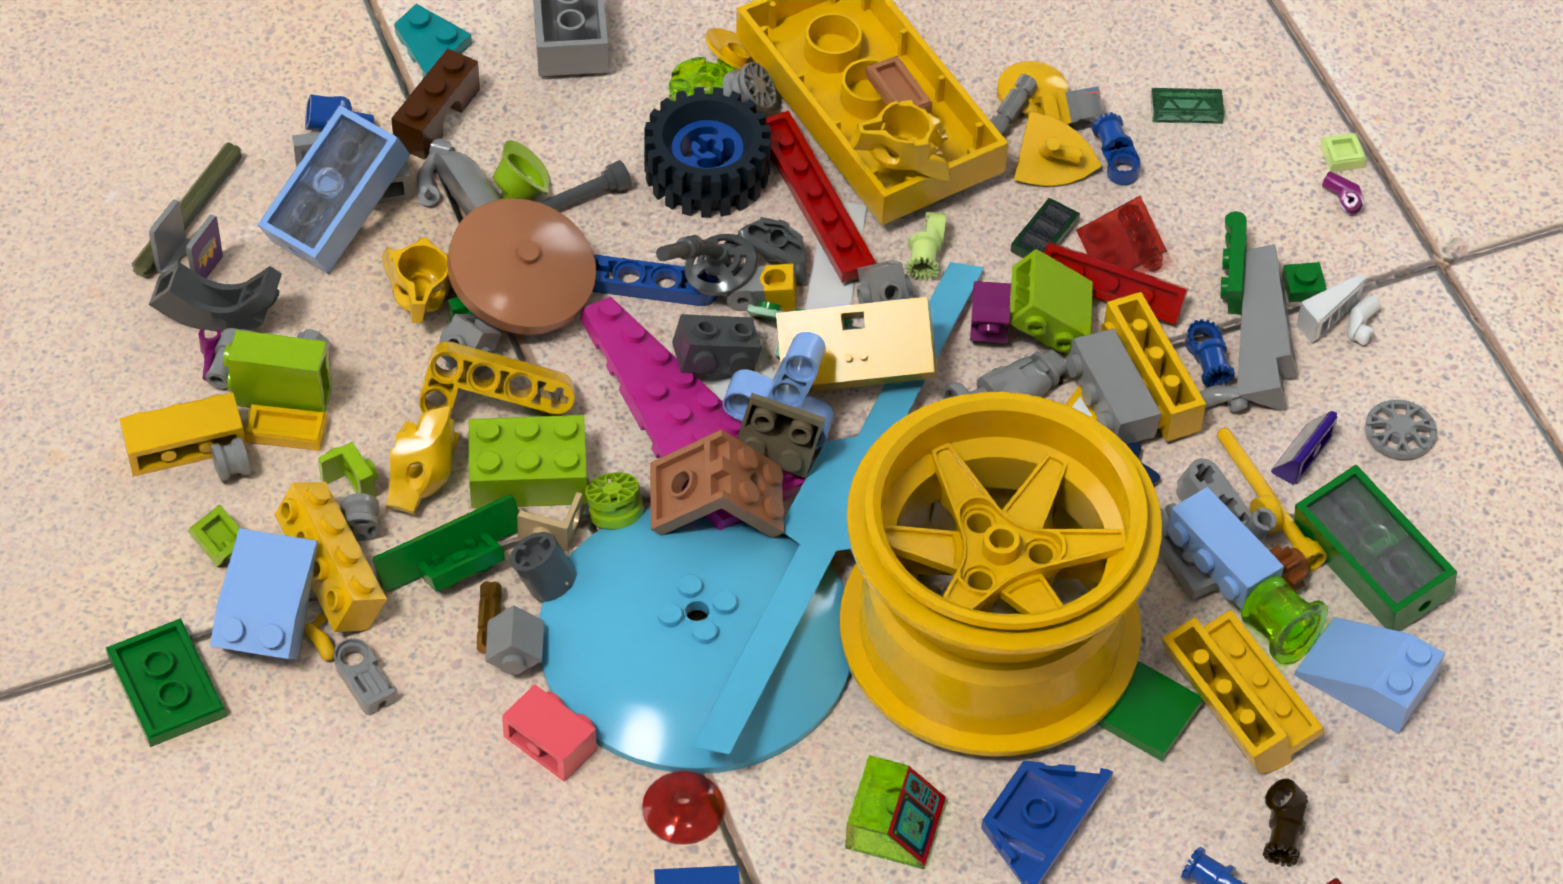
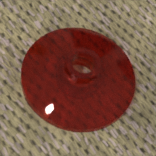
M678 771L658 778L649 786L643 798L642 813L647 827L654 835L669 843L687 845L708 838L718 829L724 815V800L718 787L707 777L694 772ZM681 798H686L690 801L687 803H679L677 800Z

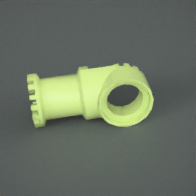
M926 212L925 221L927 223H925V227L927 228L924 229V232H918L909 239L908 246L911 250V259L906 264V271L910 276L913 275L914 279L919 277L918 280L922 281V278L928 281V278L931 280L933 276L936 277L939 273V263L936 262L937 253L940 252L941 246L944 243L946 213Z

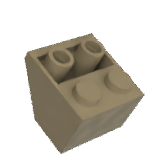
M752 393L737 439L782 466L783 471L806 478L826 418Z

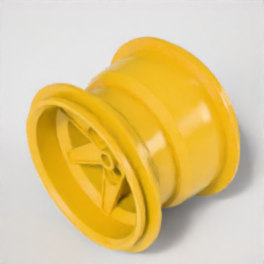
M979 392L942 399L908 414L886 430L869 448L860 462L852 480L848 496L847 531L856 564L844 588L839 626L844 657L859 688L884 716L915 737L945 749L971 755L1015 756L1030 754L1053 748L1085 733L1100 722L1124 695L1132 680L1138 662L1142 627L1137 599L1143 593L1152 577L1158 561L1162 540L1160 504L1147 471L1131 449L1116 434L1097 420L1065 404L1022 393ZM911 574L954 575L943 597L917 581ZM1055 579H1079L1089 592L1063 605L1051 588V585ZM1002 599L1021 614H997L991 612L994 610L996 601Z

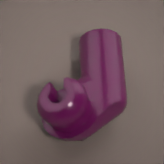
M1329 171L1323 180L1322 187L1338 194L1340 206L1344 212L1348 214L1359 212L1364 204L1360 186Z

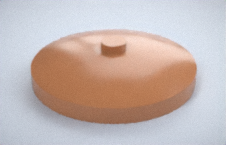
M509 198L491 201L477 207L460 222L448 248L447 270L450 282L458 298L479 319L507 332L529 335L543 334L567 325L586 306L595 285V258L584 234L565 215L539 202Z

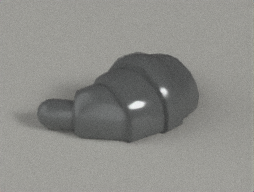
M760 217L759 220L738 231L737 235L747 239L753 245L756 253H760L764 259L770 262L778 261L780 264L793 263L796 284L798 286H802L807 282L805 267L807 256L803 244V236L790 227L788 222L781 219L777 221ZM726 241L724 243L732 246L733 248L740 246L739 244L732 241Z

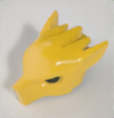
M896 100L888 104L877 117L857 124L855 133L850 141L853 150L869 151L878 163L890 169L913 170L931 178L950 180L949 164L940 157L942 153L939 150V145L948 140L945 126H940L939 118L927 113L925 108L921 109L914 105L912 100L901 102Z
M426 237L420 238L403 249H395L394 252L392 248L387 247L381 256L386 275L390 280L395 302L399 307L410 311L412 323L422 324L426 312L436 311L443 305L452 285L447 270V254Z
M444 406L430 409L420 415L418 424L406 421L399 432L396 433L395 448L390 449V484L386 501L387 509L399 510L415 515L421 499L436 493L448 481L452 470L453 452L461 435L454 432V421L450 419L451 407Z

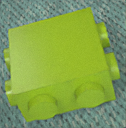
M1035 249L1012 267L1009 324L1067 356L1070 353L1074 338L1092 334L1093 282Z

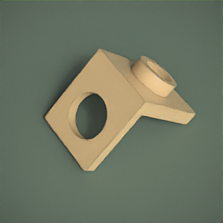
M576 492L564 522L520 510L517 516L518 538L524 539L538 532L550 533L555 537L561 548L568 552L583 517V494Z

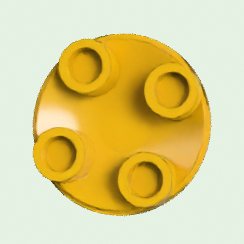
M1022 61L1007 67L1001 73L997 84V97L1003 102L1012 88H1016L1014 84L1021 74H1027L1037 81V89L1031 97L1027 96L1028 102L1021 111L1026 118H1028L1029 111L1034 112L1032 98L1068 92V85L1062 73L1053 66L1039 61Z

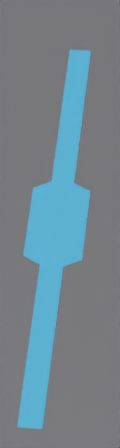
M950 262L934 291L930 303L936 359L973 290L974 281H978L984 267ZM926 379L885 384L858 436L826 441L784 518V533L800 545L692 747L730 755L835 552L851 549L847 531L848 496L852 480L860 462L869 448L886 430L908 415Z

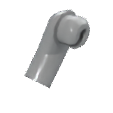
M1214 385L1199 391L1206 403L1205 409L1227 401L1229 410L1237 412L1247 408L1249 404L1247 399L1240 397L1237 386Z

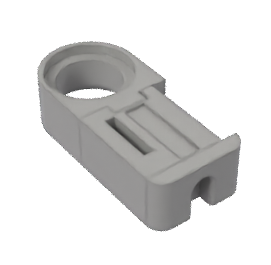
M350 638L343 640L336 646L334 650L336 671L366 715L378 712L379 705L383 703L388 707L397 701L395 686L391 688L378 667L377 658L364 641ZM350 652L360 653L364 657L361 663L354 666L346 665L341 661L343 656Z

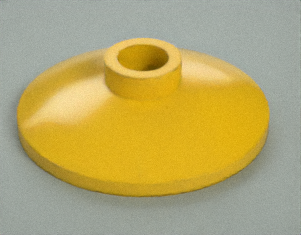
M712 28L705 34L707 46L719 58L718 63L729 72L736 69L741 70V66L755 62L736 38V33L721 28Z

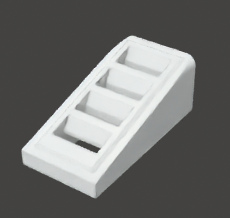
M1358 274L1302 301L1296 326L1311 343L1323 336L1360 301L1366 279L1362 274Z

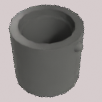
M538 532L522 539L511 552L510 563L530 594L538 601L546 602L561 597L575 582L577 572L574 565L555 537L550 533Z

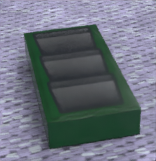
M1048 198L1011 243V252L1024 258L1035 249L1044 253L1048 242L1060 245L1079 222L1080 213Z

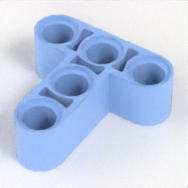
M809 331L796 334L773 379L748 369L735 372L723 399V408L726 413L739 421H743L750 396L754 393L825 417L826 419L815 450L822 448L826 443L834 419V412L827 403L807 394L818 374L825 353L826 345L824 340L819 335Z

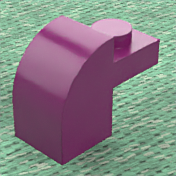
M974 281L970 341L1007 343L1011 283Z

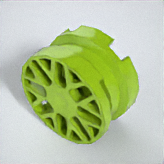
M613 472L601 475L588 484L585 494L590 506L589 513L593 524L605 529H620L639 520L643 515L644 506L639 495L640 486L636 477L629 473Z

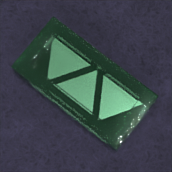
M1151 88L1152 122L1223 124L1224 105L1222 89Z

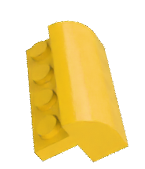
M1231 609L1204 627L1196 617H1193L1162 637L1163 646L1167 654L1258 772L1269 773L1292 762L1291 755L1324 734V727Z

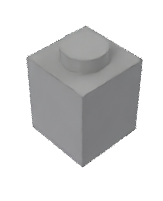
M514 605L490 619L487 625L485 662L514 676H518L540 663L543 652L544 620Z

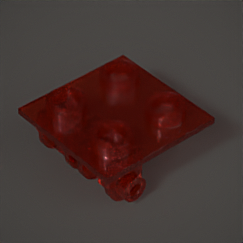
M1141 195L1076 229L1088 255L1130 269L1143 265L1149 271L1155 272L1163 266L1162 254L1167 252V249Z

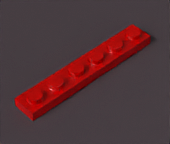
M789 110L767 117L766 125L770 124L771 129L770 156L842 283L859 278L857 268L876 264L873 256Z

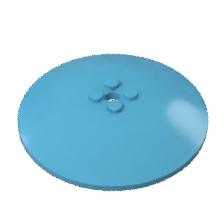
M651 508L643 510V515L639 520L629 526L620 529L601 528L587 538L568 557L577 572L572 587L555 600L543 601L539 617L544 620L542 671L549 690L555 693L568 709L575 714L585 715L596 728V744L621 758L649 768L675 773L705 774L742 769L773 758L798 744L826 719L840 699L851 673L844 657L839 626L841 600L845 587L833 566L829 564L730 755L692 746L800 545L785 533L771 538L744 521L720 531L703 516L661 536L651 530ZM693 610H701L708 616L704 620L693 621L687 617V614Z

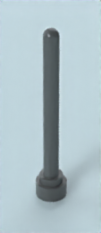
M618 160L607 165L606 170L601 172V176L539 203L559 210L606 189L609 192L613 190L620 192L632 185L631 178L624 163Z

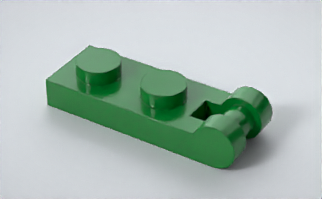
M1234 211L1228 213L1225 217V230L1227 231L1225 234V245L1227 248H1223L1222 270H1227L1229 273L1228 277H1221L1220 296L1221 299H1228V314H1242L1245 252L1247 251V219L1243 213Z

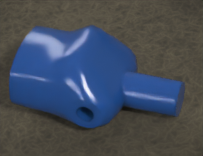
M310 94L306 106L305 129L322 132L327 124V120L331 119L339 105L352 111L351 101L344 96L328 97ZM352 111L369 122L374 123V115Z

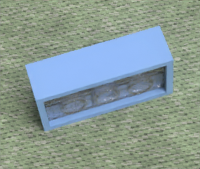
M339 105L257 225L273 243L329 274L410 154L398 137Z

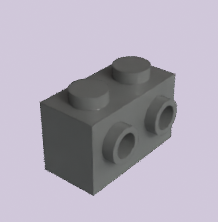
M681 314L672 340L681 373L733 375L735 372L744 369L754 371L762 349L752 317Z

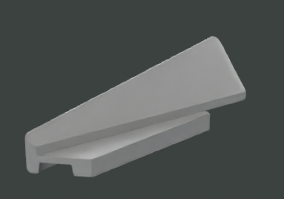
M1272 244L1249 249L1245 252L1237 388L1239 389L1238 394L1244 399L1279 411L1287 410L1282 379L1298 376L1285 289L1280 276L1276 246Z

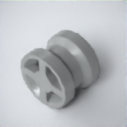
M241 437L232 439L230 444L224 446L218 443L210 445L213 462L220 482L228 481L231 475L239 473L243 476L251 474L248 455Z
M357 493L349 495L341 501L340 510L356 541L370 540L378 535L380 532V523L377 518L379 514V501L374 496Z

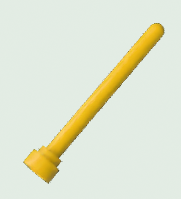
M1221 428L1217 432L1218 440L1257 496L1270 495L1278 502L1283 515L1281 530L1292 544V548L1300 550L1309 564L1308 573L1318 569L1326 561L1327 553L1318 541L1304 536L1230 429Z

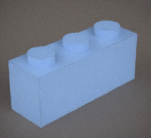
M1208 487L1171 508L1166 530L1171 540L1177 546L1182 547L1193 558L1195 565L1201 572L1207 573L1215 581L1225 598L1232 600L1241 610H1244L1278 589L1284 566Z

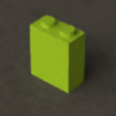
M243 330L235 331L232 344L225 346L223 365L229 368L227 389L232 390L237 406L251 408V404L326 412L332 391L326 341Z

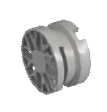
M747 63L741 66V70H733L723 78L722 88L724 96L729 97L732 91L740 93L741 103L744 104L750 99L756 104V113L773 107L776 102V90L773 80L767 70L759 63Z

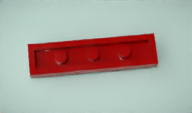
M1052 242L1047 243L1044 254L1093 282V297L1109 302L1141 292L1156 318L1173 324L1178 323L1189 288Z

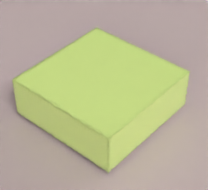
M1356 133L1322 138L1320 147L1331 172L1365 167L1367 159Z

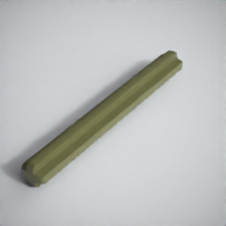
M230 142L225 143L181 199L180 206L185 230L242 158L239 146L233 145ZM150 240L132 262L133 272L144 278L149 277L155 270Z

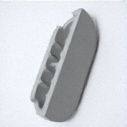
M444 151L434 155L437 173L466 216L483 204L501 199L481 168L469 156L455 151Z

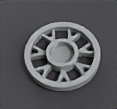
M1392 399L1377 404L1370 410L1365 422V434L1369 443L1383 455L1395 459L1408 460L1423 456L1432 448L1437 434L1436 424L1432 416L1421 406L1407 400ZM1395 409L1406 410V414H1397ZM1380 412H1384L1390 418L1386 420L1381 418L1377 414H1379ZM1418 415L1423 420L1415 422L1411 417ZM1385 427V432L1374 434L1372 428ZM1416 429L1428 431L1430 437L1416 433ZM1387 440L1398 444L1396 449L1386 446ZM1414 440L1419 448L1410 450L1408 443Z

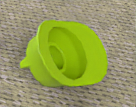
M513 140L506 141L503 145L502 159L493 175L496 185L502 190L501 198L533 201L542 193L548 194L549 174L541 160L521 143Z

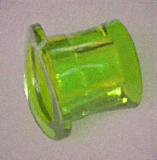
M1274 576L1263 581L1248 596L1242 608L1241 619L1270 642L1269 652L1272 658L1280 664L1289 665L1302 659L1317 641L1326 622L1328 606L1321 600L1309 603L1300 597L1282 577Z

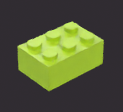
M584 415L469 419L471 508H480L509 494L515 498L517 507L571 505L576 492L583 494V505L587 504L585 494L587 475Z

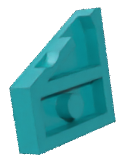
M417 3L394 24L396 36L401 44L407 47L408 55L413 63L417 62L423 78L447 48L461 54L472 44L470 33Z

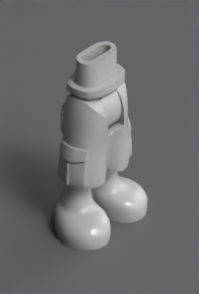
M1053 349L1043 354L1035 352L1031 357L1021 358L1005 367L994 368L992 371L984 374L977 379L976 390L969 392L961 383L951 382L942 388L941 397L946 399L979 392H1011L1042 397L1050 388L1058 384L1059 377L1066 374L1068 369L1066 362Z

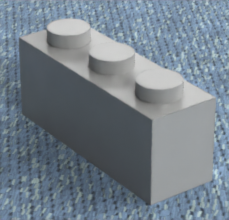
M1115 329L1074 338L1070 353L1066 358L1067 369L1072 377H1076L1082 388L1083 399L1088 406L1092 407L1097 416V421L1116 434L1126 445L1155 437L1161 412Z

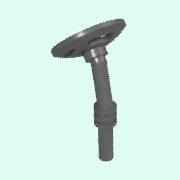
M719 234L702 240L697 235L686 236L678 239L676 243L661 246L656 251V256L660 261L676 258L686 260L685 275L687 281L697 292L709 296L726 295L740 289L752 278L757 267V254L753 245L747 239L735 234ZM719 241H732L740 246L733 248L728 244H719ZM698 257L697 264L694 265V261ZM741 257H746L745 264L741 271L737 275L733 276V273L740 266ZM705 271L709 275L720 276L721 282L710 283L701 280L699 277Z

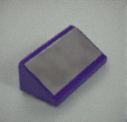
M1330 411L1308 422L1271 470L1272 474L1292 485L1297 484L1333 437L1338 418L1337 413Z

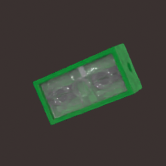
M1357 464L1295 504L1294 522L1304 536L1319 542L1327 553L1325 563L1384 628L1401 631L1454 595L1457 571Z

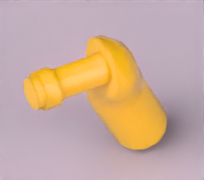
M318 614L312 624H305V635L313 642L321 658L324 661H331L334 659L335 648L327 634L318 629L326 621L325 615Z

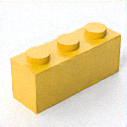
M233 392L212 395L205 399L183 404L177 403L166 408L148 412H137L131 416L119 418L133 477L211 459L210 445L218 443L224 446L230 444L232 439L237 437L242 438L246 449L243 426Z

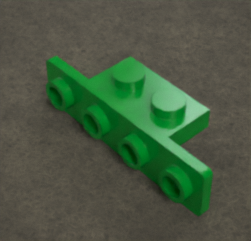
M510 494L374 556L373 563L381 588L385 592H389L421 577L437 592L441 589L452 588L459 581L473 574L486 572L493 565L505 560L502 546L496 541L518 532L517 516L519 510L515 498Z

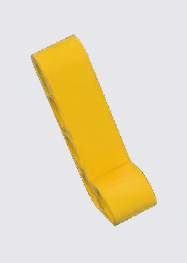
M445 341L437 344L430 354L420 390L419 407L422 413L444 406L453 408L458 388L551 414H563L573 406L575 392L572 379L563 372ZM445 355L451 356L457 361V365L453 369L445 370L438 366L437 359ZM479 366H488L494 371V375L490 379L481 380L474 375V370ZM517 376H524L531 381V384L524 390H517L510 382ZM538 381L543 382V388H540V395H537ZM557 387L563 388V394H560L558 399L552 398V392H555ZM439 391L447 397V400L443 404L434 405L427 400L426 396L430 392Z

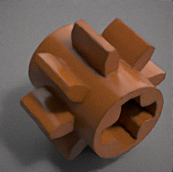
M1279 545L1269 550L1284 566L1278 589L1273 592L1279 591L1282 594L1287 590L1291 595L1304 587L1303 579L1308 577L1309 564L1303 553L1297 548L1286 546L1282 549Z

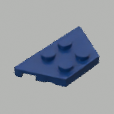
M1022 762L982 819L981 829L1021 884H1042L1111 782L1113 772L1100 768L1099 773L1075 771V766L1058 764L1056 766H1049L1043 762Z

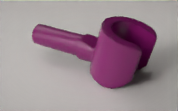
M201 329L198 333L200 351L204 354L202 379L205 381L207 378L206 374L216 356L215 347L221 337L220 329H217V335L210 339L205 338L204 329Z

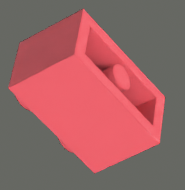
M536 684L502 715L504 738L564 782L597 750L596 728L591 720L583 714H575L564 705L563 701L551 691L545 692Z

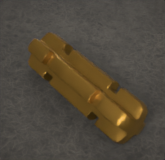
M485 581L480 585L476 644L478 652L482 654L486 653L488 621L501 613V584L496 581Z

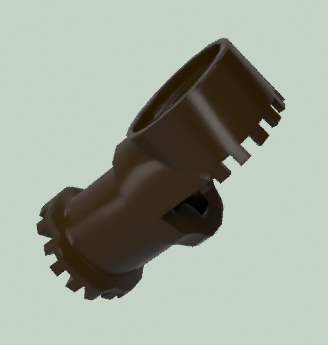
M1289 778L1275 782L1268 789L1265 796V804L1271 810L1269 819L1271 835L1269 843H1266L1263 850V856L1270 863L1275 861L1274 864L1278 865L1281 862L1283 867H1285V863L1288 867L1296 865L1299 860L1300 852L1297 848L1299 838L1303 835L1306 827V822L1303 818L1307 807L1306 804L1308 803L1306 799L1308 796ZM1292 792L1293 794L1289 801L1281 806L1280 801H1284V796H1289Z

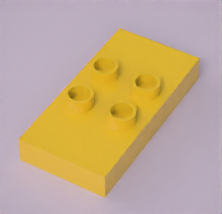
M755 0L737 8L736 38L753 60L767 70L777 91L881 225L1005 172L1008 142L892 0ZM898 55L933 103L932 112L929 114L939 118L940 126H945V133L948 136V140L939 145V150L942 153L940 157L949 164L951 174L949 181L931 178L913 170L890 169L878 163L869 151L852 149L850 141L855 133L857 124L877 117L887 106L865 76L867 66Z

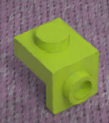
M353 442L342 447L333 448L318 458L320 478L323 482L329 484L345 476L356 494L364 493L376 497L375 480L379 478L377 470L369 458L363 459Z
M218 505L192 525L187 532L212 562L219 567L227 559L230 561L240 527L224 508Z

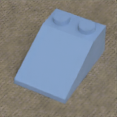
M239 528L216 606L210 646L284 659H299L318 541Z
M1333 617L1296 669L1294 676L1399 734L1436 681L1445 653L1410 633Z

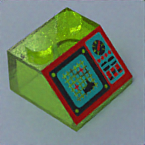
M869 755L847 821L845 849L925 869L946 797L909 765Z

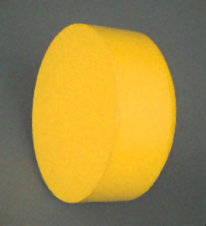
M1270 495L1253 499L1250 503V512L1252 514L1255 510L1258 511L1262 507L1271 510L1276 517L1277 523L1267 535L1280 531L1283 525V515L1278 502Z

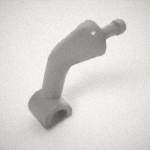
M435 139L431 143L429 155L417 173L418 199L425 206H432L439 200L440 194L433 181V174L436 169L434 155L444 151H455V148L447 140Z

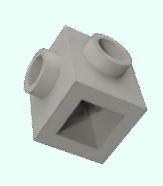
M889 260L857 268L861 284L857 286V297L860 304L909 299V296L913 295L912 282L909 275L904 274L902 262Z
M455 314L451 323L442 331L440 343L445 341L454 342L494 353L502 333L474 314ZM442 356L446 360L445 365L447 368L453 369L457 365V361L453 357ZM479 366L474 372H483L488 366Z

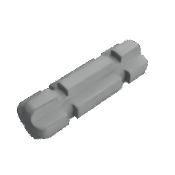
M1027 74L1019 76L1014 84L1016 88H1012L996 111L998 113L997 116L994 115L990 119L1003 137L1010 129L1008 127L1009 123H1014L1027 104V96L1031 97L1037 89V81Z

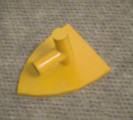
M1029 111L1013 180L1046 187L1067 185L1087 177L1102 166L1094 150L1080 133L1060 120Z

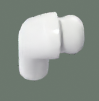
M1372 295L1365 297L1351 309L1347 335L1352 342L1356 340L1361 345H1367L1372 339L1371 335L1374 334V330L1365 324L1380 309L1379 300Z

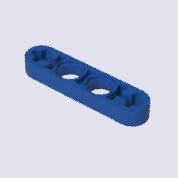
M594 255L596 279L592 292L694 306H707L717 300L718 296L705 295L691 287L685 275V266ZM705 271L699 277L706 282L718 283L717 276L709 275ZM609 272H613V279H609ZM626 273H633L639 279L632 283H626L620 280V276ZM661 278H670L675 281V284L671 287L663 288L658 286L656 281ZM682 282H687L686 289L682 288Z

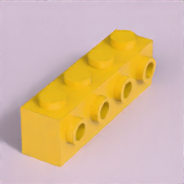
M1139 292L1107 302L1104 323L1101 324V332L1115 329L1161 412L1157 429L1160 430L1166 442L1201 431L1206 403L1143 294Z
M293 482L274 515L285 536L318 541L311 587L333 631H367L387 598L327 483Z

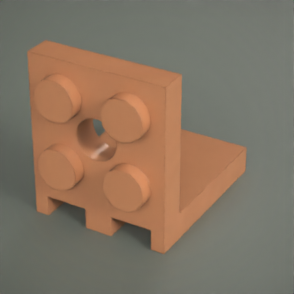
M722 429L650 463L651 530L662 536L722 508L771 538L783 534L782 466ZM689 479L687 487L682 491L684 483Z

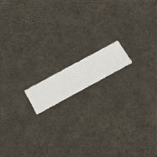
M842 202L862 237L867 206L864 204ZM817 240L805 310L851 305L855 279L841 282Z

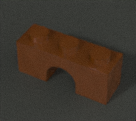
M447 48L391 118L393 135L399 138L409 154L425 160L429 155L431 143L435 139L443 138V122L449 108L462 113L480 91L478 61Z

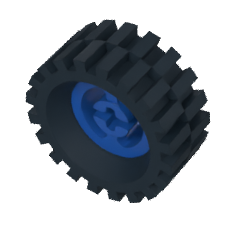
M704 87L694 88V95L687 96L685 90L677 92L675 102H672L667 97L660 102V111L654 108L650 113V122H646L644 128V172H646L648 187L653 186V195L658 200L665 196V206L674 210L677 205H681L682 214L692 216L693 210H700L701 218H711V211L719 210L721 217L730 215L732 206H736L741 211L747 208L748 198L755 202L760 197L761 188H766L768 175H770L771 129L770 124L766 125L767 117L764 112L759 111L756 113V104L749 99L743 104L741 103V94L732 91L728 97L723 95V88L714 87L713 94L704 93ZM724 159H729L726 163L723 164Z

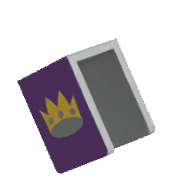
M175 199L170 202L149 230L155 269L159 274H163L178 264L182 258L188 256L190 269L207 279L223 257L217 216L210 214L190 240L185 235L180 201Z

